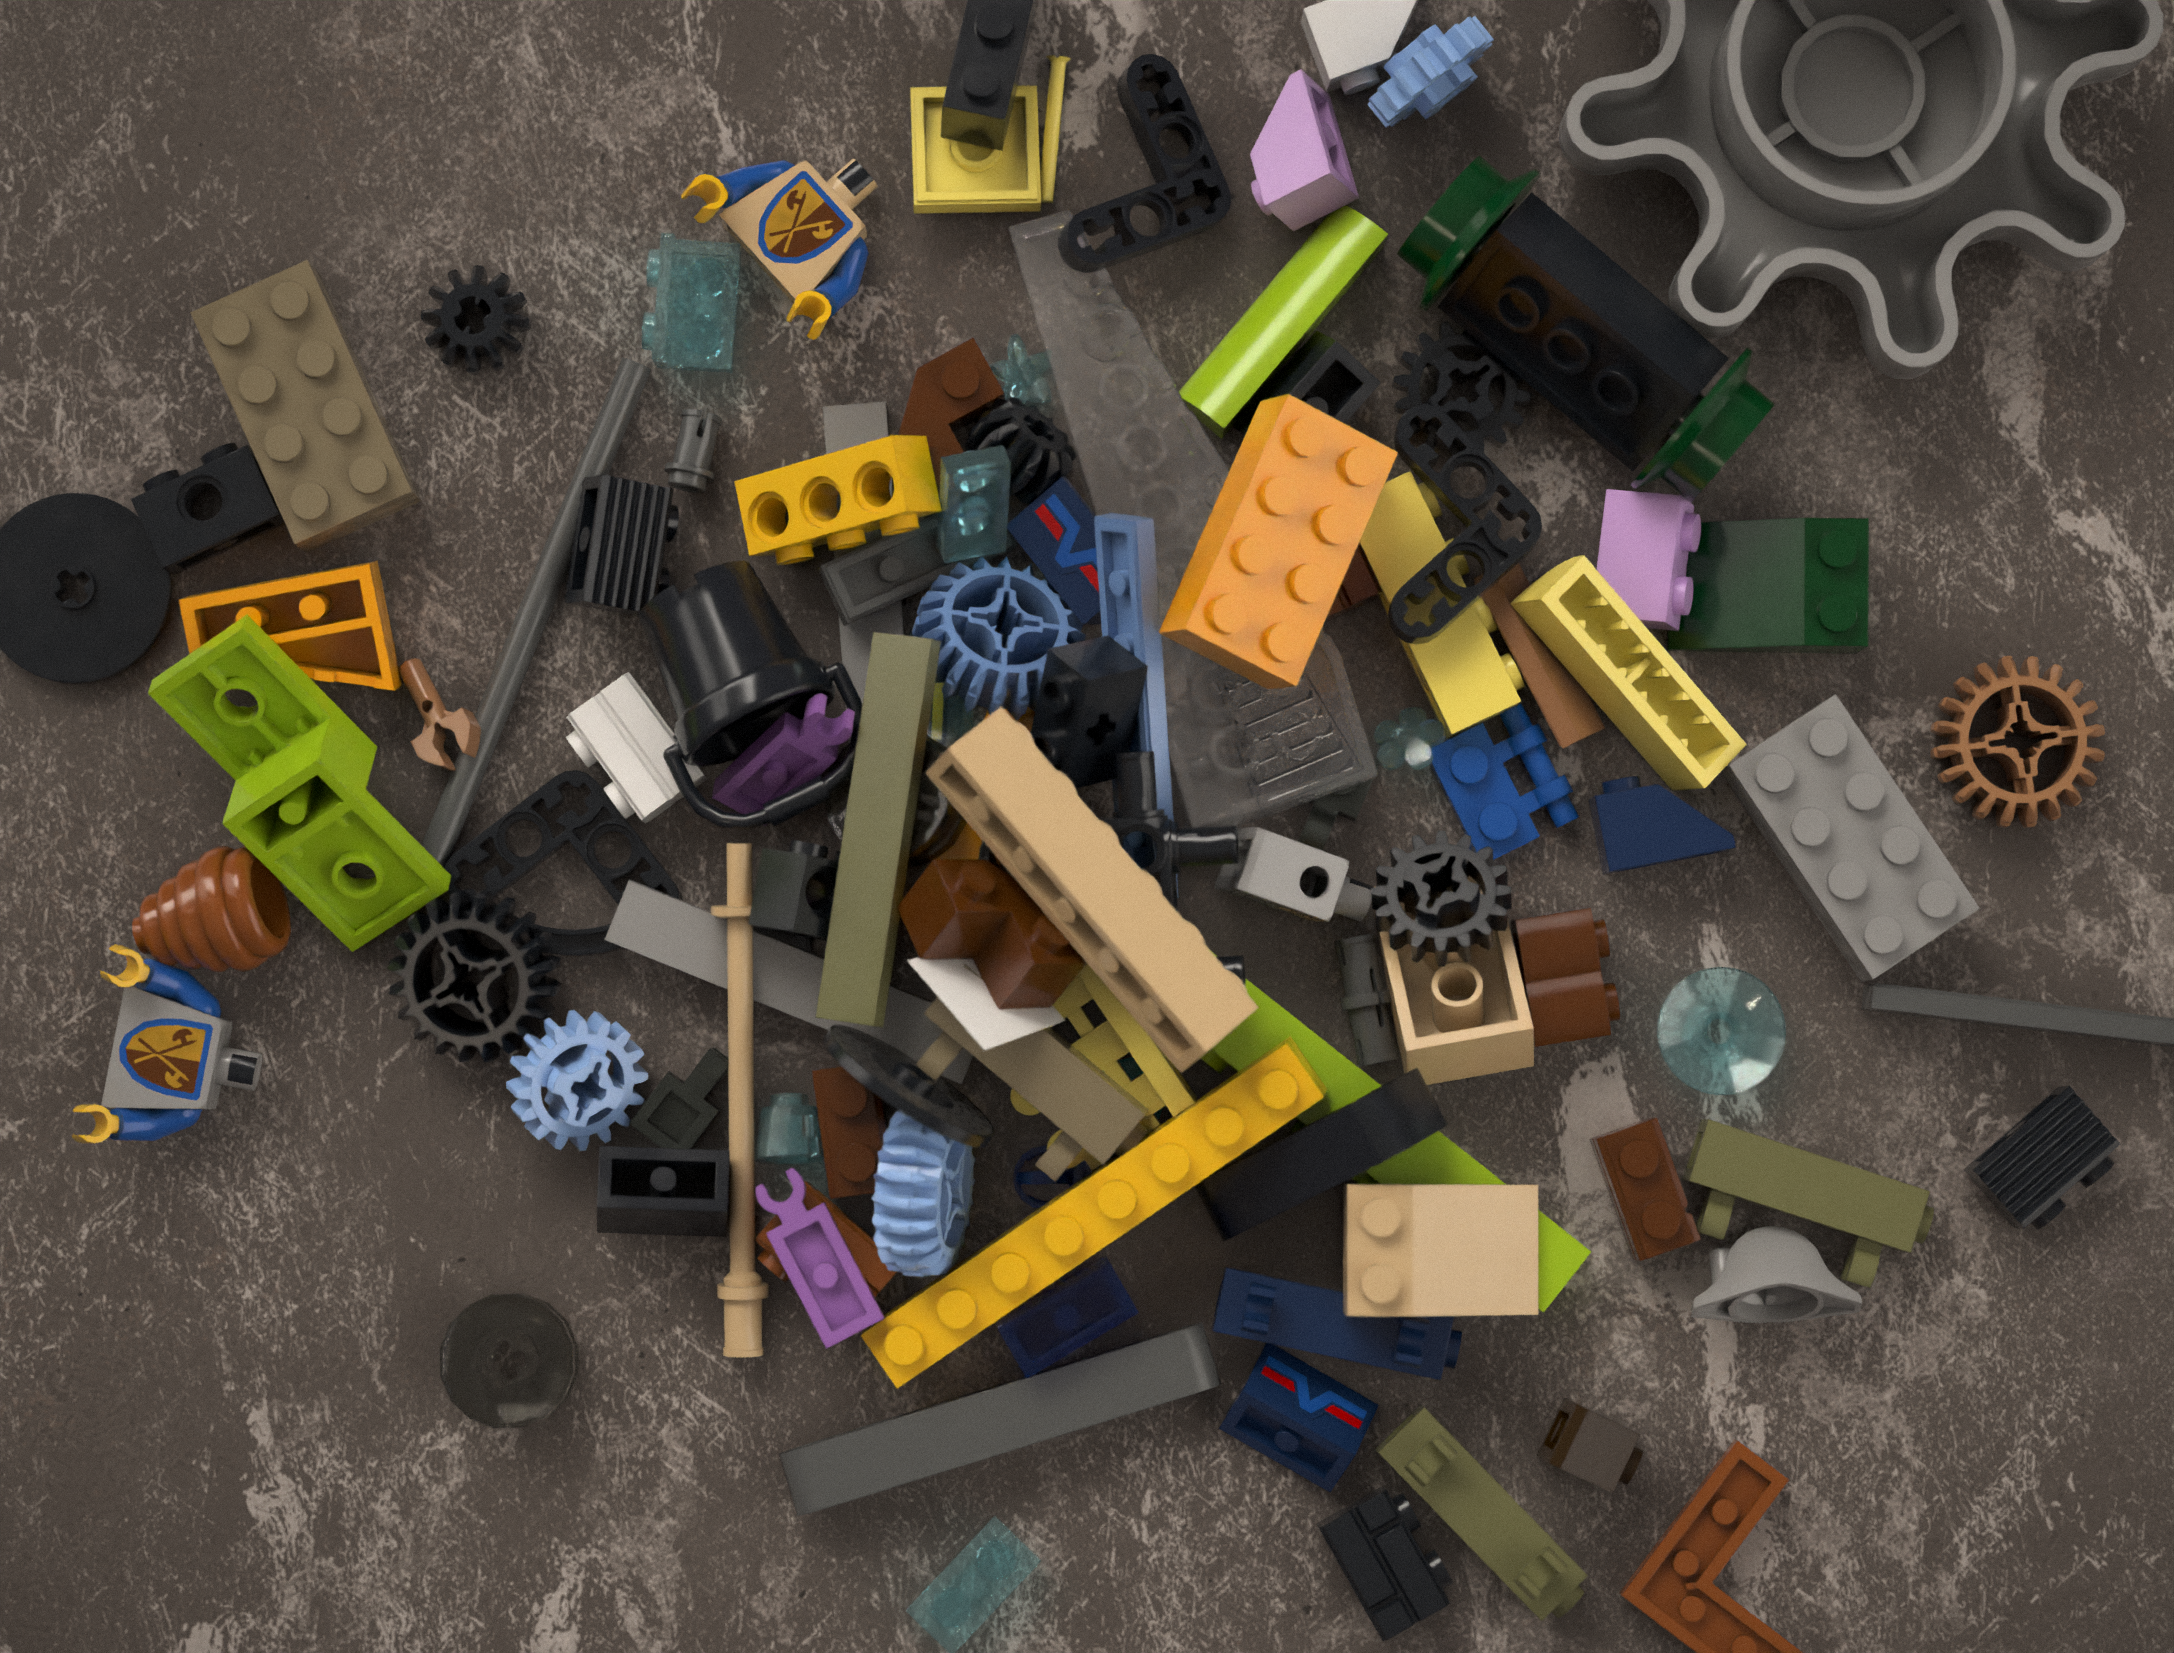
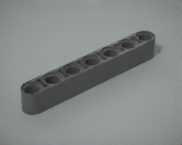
M1203 1322L811 1442L779 1453V1458L796 1514L801 1516L1193 1395L1221 1385V1380Z

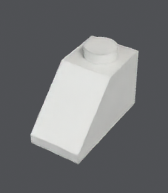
M1326 0L1304 8L1301 25L1326 92L1342 87L1344 94L1349 95L1366 90L1379 83L1378 74L1386 72L1383 67L1393 57L1419 0Z

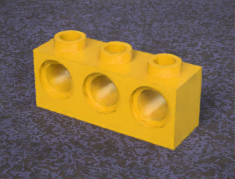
M890 435L734 481L749 556H775L777 565H788L813 559V547L827 543L830 551L866 544L865 533L877 529L881 530L882 536L914 531L920 528L918 518L942 511L926 436ZM891 477L894 482V493L892 497L889 492V483ZM838 494H840V498H841L840 511H838V508H837V496H838ZM786 509L788 510V515H789V519H788V524H787V525H786V522H785V512H786Z

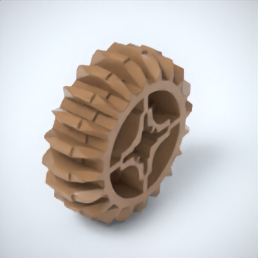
M2004 656L1998 660V678L1987 663L1974 667V676L1979 687L1965 677L1958 678L1953 683L1957 694L1963 699V702L1955 698L1945 697L1938 704V707L1945 714L1954 718L1953 722L1936 721L1931 725L1932 733L1937 736L1949 737L1948 745H1940L1930 750L1932 759L1940 760L1950 757L1953 766L1937 775L1939 782L1943 784L1959 778L1963 786L1954 792L1952 800L1956 804H1961L1970 799L1973 794L1977 796L1978 800L1973 807L1972 816L1978 820L1985 818L1990 813L1993 805L1997 806L1996 824L1998 827L2003 828L2010 826L2014 818L2015 809L2018 811L2022 826L2030 828L2037 824V806L2048 821H2053L2061 817V808L2057 797L2070 807L2079 805L2082 798L2072 782L2086 787L2093 786L2097 781V777L2093 772L2083 767L2082 764L2083 762H2101L2104 760L2105 755L2104 751L2098 748L2087 747V739H2094L2104 735L2105 729L2103 725L2099 724L2086 727L2083 717L2095 712L2098 706L2094 700L2087 701L2079 706L2073 701L2072 698L2081 692L2083 688L2081 681L2076 679L2065 685L2063 689L2058 687L2057 684L2062 676L2063 668L2057 664L2050 666L2042 679L2038 678L2040 665L2038 658L2033 656L2024 660L2020 675H2018L2016 664L2011 656ZM2000 692L2002 707L1997 709L1998 721L1994 732L1982 737L1969 739L1970 726L1976 711L1989 696ZM2020 692L2033 695L2045 702L2054 711L2062 726H2047L2036 722L2030 714L2028 701L2021 700ZM2011 725L2015 726L2018 736H2028L2029 739L2040 737L2046 739L2022 750L2021 753L2024 755V759L2019 757L2017 748H2006V745L1989 746V744L2001 741L2006 736L2014 733L2010 727ZM2065 745L2064 759L2058 773L2046 787L2035 793L2033 777L2038 775L2037 766L2041 753L2046 749ZM1973 758H1991L1999 762L2005 770L2007 782H2013L2015 793L2005 791L1989 782L1980 773Z

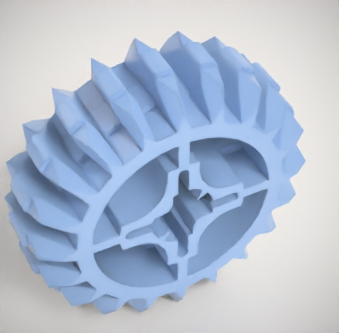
M898 1110L890 1119L889 1127L883 1134V1147L878 1152L879 1164L877 1173L874 1175L876 1184L875 1193L872 1197L874 1201L872 1223L876 1227L874 1242L878 1248L881 1262L886 1265L888 1271L902 1272L904 1276L922 1278L930 1277L931 1275H946L959 1258V1251L965 1245L964 1234L966 1228L970 1226L969 1213L971 1205L974 1204L972 1190L976 1181L973 1178V1166L976 1158L972 1154V1146L952 1140Z

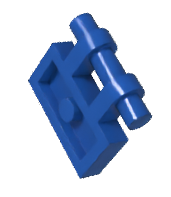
M1522 703L1499 714L1510 738L1494 745L1484 724L1481 723L1424 752L1464 833L1471 836L1474 853L1489 846L1493 849V860L1540 837L1529 814L1544 806L1547 808L1556 828L1579 818L1568 796L1573 790L1565 775L1558 776L1542 744L1547 741V738L1539 723L1536 725L1532 724ZM1520 755L1536 789L1522 796H1519L1503 764Z

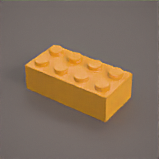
M1290 394L1260 401L1158 633L1266 689L1297 686L1398 452Z

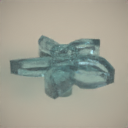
M1018 333L1011 335L1009 339V360L996 361L990 365L995 377L1005 383L1003 386L1005 400L1014 397L1020 399L1023 403L1027 400L1035 403L1051 402L1050 387L1040 375L1049 366L1053 355L1041 352L1028 357L1026 346Z

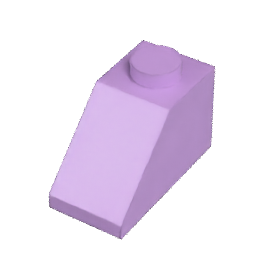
M1300 69L1289 76L1250 153L1257 178L1251 182V189L1258 206L1266 215L1274 214L1292 231L1359 199L1330 95Z

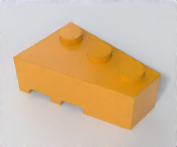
M378 561L195 594L179 599L189 654L245 615H248L313 680L364 685L392 691L402 686Z

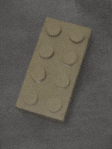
M308 260L190 312L291 538L297 547L308 553L422 501L318 271Z

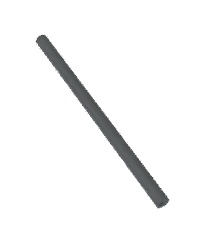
M622 358L474 715L481 727L477 755L473 758L462 753L460 749L454 764L456 770L450 773L421 843L443 868H445L446 862L450 859L570 569V558L573 554L572 546L575 541L574 533L577 529L576 520L579 516L578 507L581 503L580 495L583 490L582 482L585 477L609 474L650 375V368L633 360Z

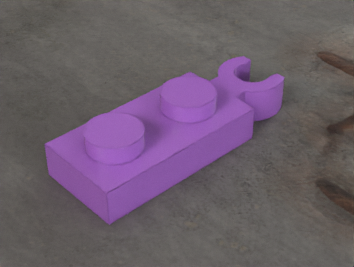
M820 693L807 701L802 720L785 712L715 779L712 798L741 814H747L764 809V803L821 775L837 760L838 745L850 738L855 711L848 708L837 718L824 717L827 696Z
M790 1168L785 1171L793 1187L789 1199L783 1202L774 1200L764 1183L755 1187V1193L759 1204L766 1211L778 1214L782 1225L766 1234L827 1349L884 1319L885 1316L826 1203L824 1202L808 1211L803 1202L806 1195L804 1178L795 1168Z

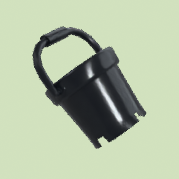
M745 560L726 562L693 574L698 584L680 594L675 584H673L646 603L638 614V619L646 633V638L652 649L678 719L674 726L675 735L672 736L675 744L664 750L663 757L680 793L699 816L719 827L747 830L772 823L775 827L832 798L830 793L852 776L862 701L843 664L833 663L826 667L823 660L818 661L807 657L750 563ZM835 685L847 709L855 711L850 748L839 767L824 778L819 775L764 803V809L747 814L724 812L710 804L694 785L684 764L685 762L689 765L704 767L737 759L785 712L802 720L805 714L806 703L814 695L822 693L827 696V708L835 698Z

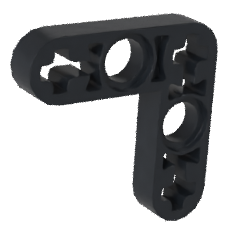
M1147 54L1138 57L1123 71L1117 85L1119 101L1156 184L1082 210L1067 222L1059 233L1058 248L1064 262L1075 271L1082 273L1097 272L1201 234L1214 227L1225 217L1230 209L1231 194L1229 186L1180 75L1173 64L1162 56ZM1142 77L1147 82L1157 80L1161 89L1155 95L1151 91L1140 92L1137 83ZM1168 107L1173 111L1161 116L1155 122L1150 120L1151 115L1157 109L1160 114ZM1163 129H1174L1184 135L1189 146L1187 157L1177 159L1170 157L1163 151L1159 142L1160 132ZM1193 192L1197 196L1208 195L1211 200V205L1205 210L1201 206H1195L1182 211L1176 216L1174 206L1182 204ZM1134 206H1145L1155 212L1160 223L1157 235H1141L1133 228L1130 221V211ZM1113 225L1115 236L1106 239L1095 251L1091 246L1081 248L1078 244L1077 238L1084 230L1088 236H1095L1106 232Z
M1428 404L1414 406L1407 410L1400 418L1394 435L1395 450L1408 467L1460 520L1466 529L1397 591L1391 601L1388 612L1390 628L1398 638L1415 645L1428 643L1440 635L1523 560L1536 545L1542 529L1541 517L1535 506L1444 411ZM1415 423L1421 429L1427 428L1430 424L1436 427L1438 431L1434 438V443L1445 456L1453 445L1460 451L1447 460L1440 473H1436L1431 468L1437 464L1439 455L1429 445L1424 443L1418 448L1411 445L1410 440L1414 433L1411 427L1412 424ZM1465 466L1477 469L1485 479L1486 487L1484 492L1478 497L1470 499L1460 497L1454 493L1449 480L1454 470ZM1495 492H1499L1504 497L1498 502L1495 509L1508 521L1515 520L1519 516L1526 523L1521 532L1525 539L1524 541L1520 542L1514 536L1506 541L1500 539L1497 534L1502 523L1490 509L1483 520L1475 514L1487 506ZM1463 554L1477 559L1483 571L1481 581L1472 587L1456 585L1451 581L1447 573V564L1450 559ZM1429 577H1434L1442 594L1457 602V604L1450 607L1444 596L1432 607L1428 618L1432 623L1430 626L1427 627L1421 621H1417L1410 626L1404 621L1408 611V607L1404 602L1408 599L1415 605L1424 602L1435 589V586L1426 580Z

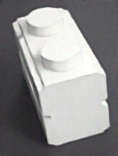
M629 672L623 674L601 690L599 694L590 698L566 717L575 729V731L566 736V739L588 768L597 761L604 768L613 782L603 789L625 819L636 812L641 821L646 824L672 806L676 801L683 798L663 757L664 750L675 744L672 737L675 733ZM684 762L697 788L705 782L707 777L698 766L689 765Z

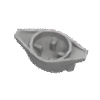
M1766 1226L1745 1233L1736 1240L1731 1249L1717 1248L1709 1252L1712 1286L1695 1297L1691 1307V1317L1745 1323L1791 1322L1858 1313L1863 1303L1858 1292L1842 1283L1828 1270L1818 1250L1806 1237L1785 1227Z

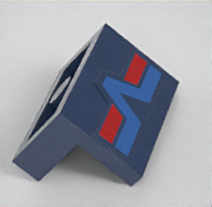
M1061 477L1011 520L1006 527L1083 625L1101 624L1094 516L1096 514L1066 477Z
M1266 1343L1246 1383L1228 1409L1219 1429L1326 1491L1331 1492L1355 1457L1379 1405L1279 1347Z

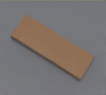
M1518 563L1482 596V599L1489 607L1495 624L1559 746H1562L1564 749L1605 729V726L1584 688L1510 604L1530 586ZM1483 574L1474 578L1475 585L1481 581Z

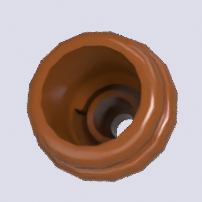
M218 846L202 854L199 860H194L182 866L177 876L169 878L160 885L158 892L144 897L140 906L139 917L133 919L132 932L139 950L145 955L151 954L160 963L170 966L179 963L181 966L192 970L203 966L213 972H223L231 967L245 972L255 969L266 962L268 957L276 956L286 949L291 935V916L282 882L245 846H241L236 850L228 846Z

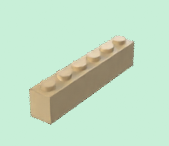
M1002 706L950 746L926 771L927 776L1180 1073L1197 1061L1258 1008L1248 996L1246 987L1241 979L1233 972L1224 968L1205 945L1199 930L1178 914L1162 895L1158 882L1149 873L1137 866L1120 846L1119 839L1113 829L1105 822L1097 819L1077 795L1072 781L1050 764L1035 746L1034 740L1026 727L1013 720Z

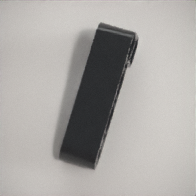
M1417 1067L1348 1105L1209 1175L1194 1187L1224 1242L1396 1156L1443 1129L1448 1124Z

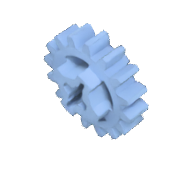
M1469 16L1460 24L1456 23L1445 34L1441 32L1436 24L1429 27L1384 65L1383 68L1391 78L1377 88L1378 91L1369 98L1370 102L1367 105L1386 128L1389 126L1393 127L1402 119H1407L1416 110L1425 119H1428L1476 80L1477 75L1469 66L1483 56L1482 53L1492 46L1491 42L1494 39L1476 16L1472 18Z
M570 1010L566 1017V1025L559 1027L548 1017L544 1020L545 1036L540 1040L530 1034H526L523 1037L526 1045L531 1049L527 1057H511L510 1063L521 1073V1077L513 1078L506 1082V1088L516 1098H519L510 1107L522 1122L526 1121L524 1127L536 1139L540 1140L545 1136V1139L555 1149L561 1150L569 1138L580 1151L587 1150L589 1135L596 1134L603 1142L607 1143L611 1141V1132L608 1126L617 1122L622 1126L628 1127L631 1120L624 1112L628 1104L642 1105L644 1102V1098L634 1089V1084L648 1080V1073L636 1063L644 1056V1053L635 1042L629 1040L631 1036L629 1032L618 1022L610 1025V1022L599 1012L594 1011L586 1023L579 1013L575 1010ZM607 1050L613 1061V1075L608 1074L607 1071L611 1062L606 1056ZM541 1086L548 1089L544 1099L549 1105L548 1111H546L542 1102Z

